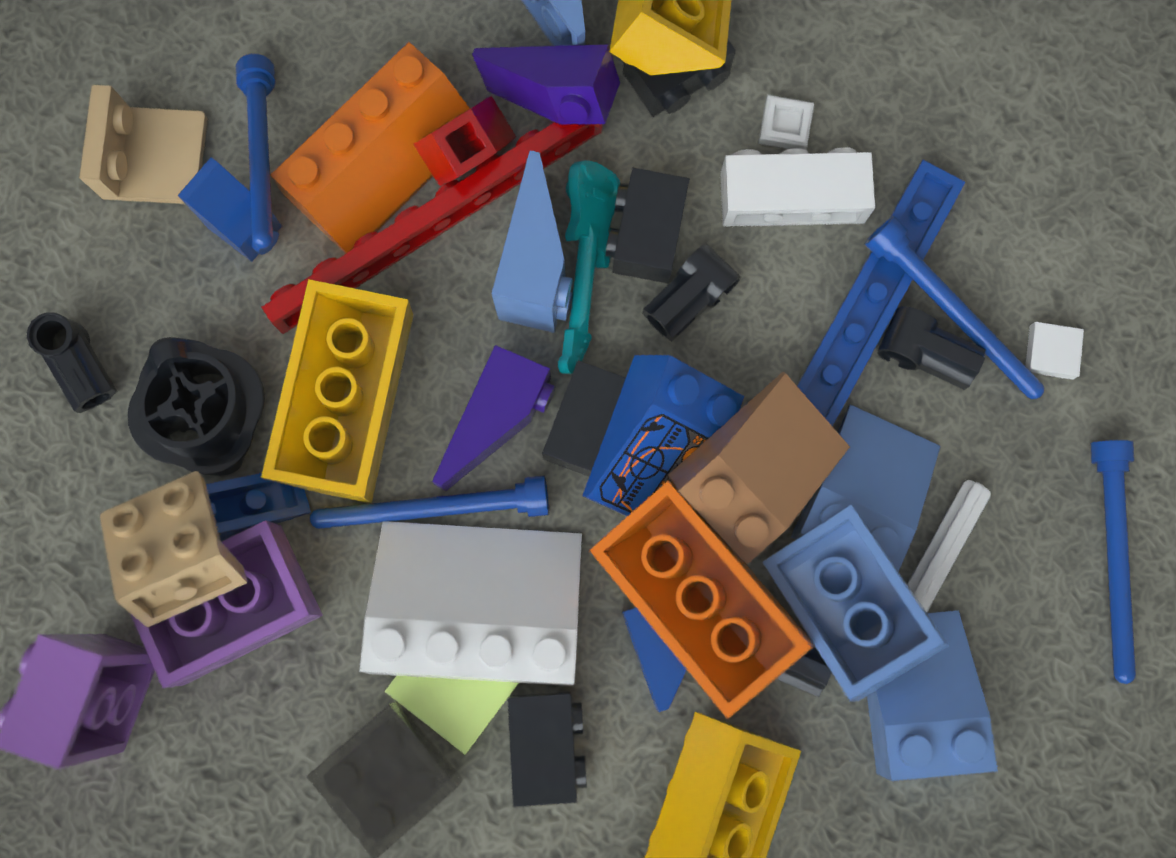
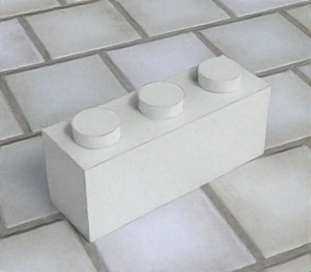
M844 147L833 149L828 153L808 154V151L805 149L795 148L785 150L780 154H761L757 150L746 149L737 151L732 155H726L721 169L723 226L864 224L875 209L872 153H856L855 149Z

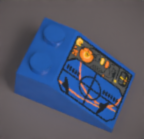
M634 355L582 496L620 514L629 516L667 481L672 482L668 474L740 410L745 396L671 355Z

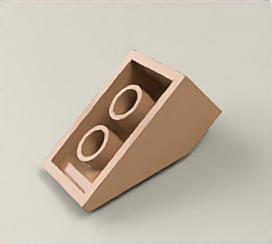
M782 372L729 419L724 426L719 428L669 473L668 476L681 495L746 564H749L788 529L850 446L789 376Z

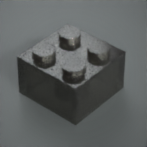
M397 701L386 706L306 776L371 858L381 856L463 781V778L407 710Z

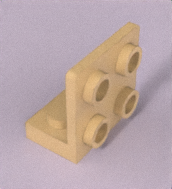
M92 85L79 178L103 200L185 204L177 195L202 168L208 118L202 111L129 107L112 86Z
M197 471L110 508L100 515L115 601L147 628L247 583L243 565L220 542L205 480Z

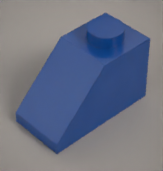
M212 157L177 195L209 230L251 262L258 254L264 255L268 253L279 238L278 231L282 225L272 212L273 243L266 249H261L254 245L252 241L250 191Z
M636 607L624 611L622 615L655 708L658 712L667 710L687 669Z

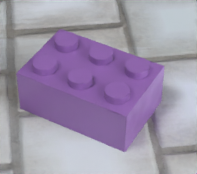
M265 520L221 542L243 565L247 579L246 584L148 628L130 613L162 688L186 685L323 616L281 525Z
M39 634L36 642L28 647L21 660L20 672L23 675L15 695L6 702L0 713V749L57 769L124 752L155 671L145 647L107 634Z

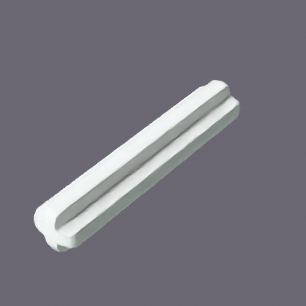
M970 480L963 482L907 583L926 612L931 607L991 497V492L978 482Z

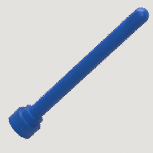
M248 54L242 56L236 63V83L239 89L247 96L252 241L256 247L266 249L273 243L266 97L275 87V68L269 58L260 54Z
M890 217L878 227L865 241L864 244L877 258L883 256L888 262L894 260L977 346L986 350L985 354L1028 398H1040L1044 393L1043 384L908 246L911 242L905 235L908 230L896 217Z
M1129 440L1098 441L1090 443L1091 463L1097 464V473H1103L1114 677L1118 682L1129 684L1136 677L1124 473L1130 472L1129 463L1134 462L1133 441Z
M545 475L525 477V483H516L515 489L316 509L310 515V523L313 527L322 529L516 508L518 513L528 512L529 517L549 515Z

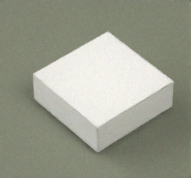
M768 95L765 102L759 144L786 149L799 148L806 150L814 103Z
M1034 322L1029 327L1025 366L1031 373L1072 380L1079 377L1084 329Z

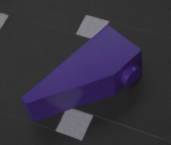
M609 44L475 48L472 53L488 92L558 124H606L620 85L613 57L609 52Z
M497 345L494 346L432 480L438 488L445 491L450 489L531 423L536 411L545 413L556 386L549 384L551 380L550 368Z

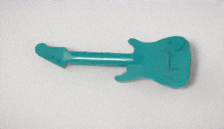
M589 160L577 161L570 166L568 182L565 187L566 194L570 198L571 219L565 233V238L567 242L579 240L569 329H565L562 356L558 360V369L562 374H573L577 361H582L592 339V335L588 333L595 265L596 268H608L610 264V257H606L605 253L610 224L615 213L620 180L613 171L597 162Z

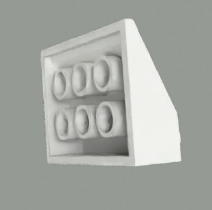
M382 522L365 615L360 672L376 675L573 686L575 679L582 533Z

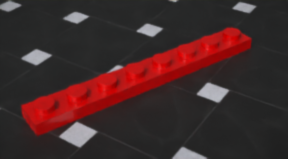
M554 122L541 131L534 129L527 132L516 142L514 148L501 156L496 154L480 163L476 167L475 172L460 182L453 180L446 183L436 192L435 198L420 207L411 206L403 210L389 227L379 233L373 231L359 238L353 245L354 249L338 259L333 257L322 261L313 269L312 275L297 285L288 284L276 290L270 297L271 301L261 307L270 322L282 334H285L298 325L308 279L356 289L520 185L530 150L540 153L543 169L602 133V124H558Z

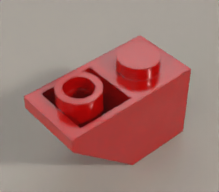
M491 95L413 145L438 185L441 186L459 178L496 154L515 139L516 135Z

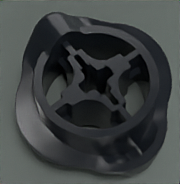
M176 337L159 339L150 347L148 358L142 368L136 390L129 403L128 426L130 433L137 445L146 454L163 463L174 464L191 472L197 471L202 475L222 476L234 473L242 466L245 455L252 443L256 425L263 412L265 402L263 383L253 366L244 358L231 351L217 349L191 339ZM202 374H217L223 376L224 379L216 383L209 380L199 384L193 377ZM192 429L198 433L199 438L191 441H173L170 434L178 430L184 433Z

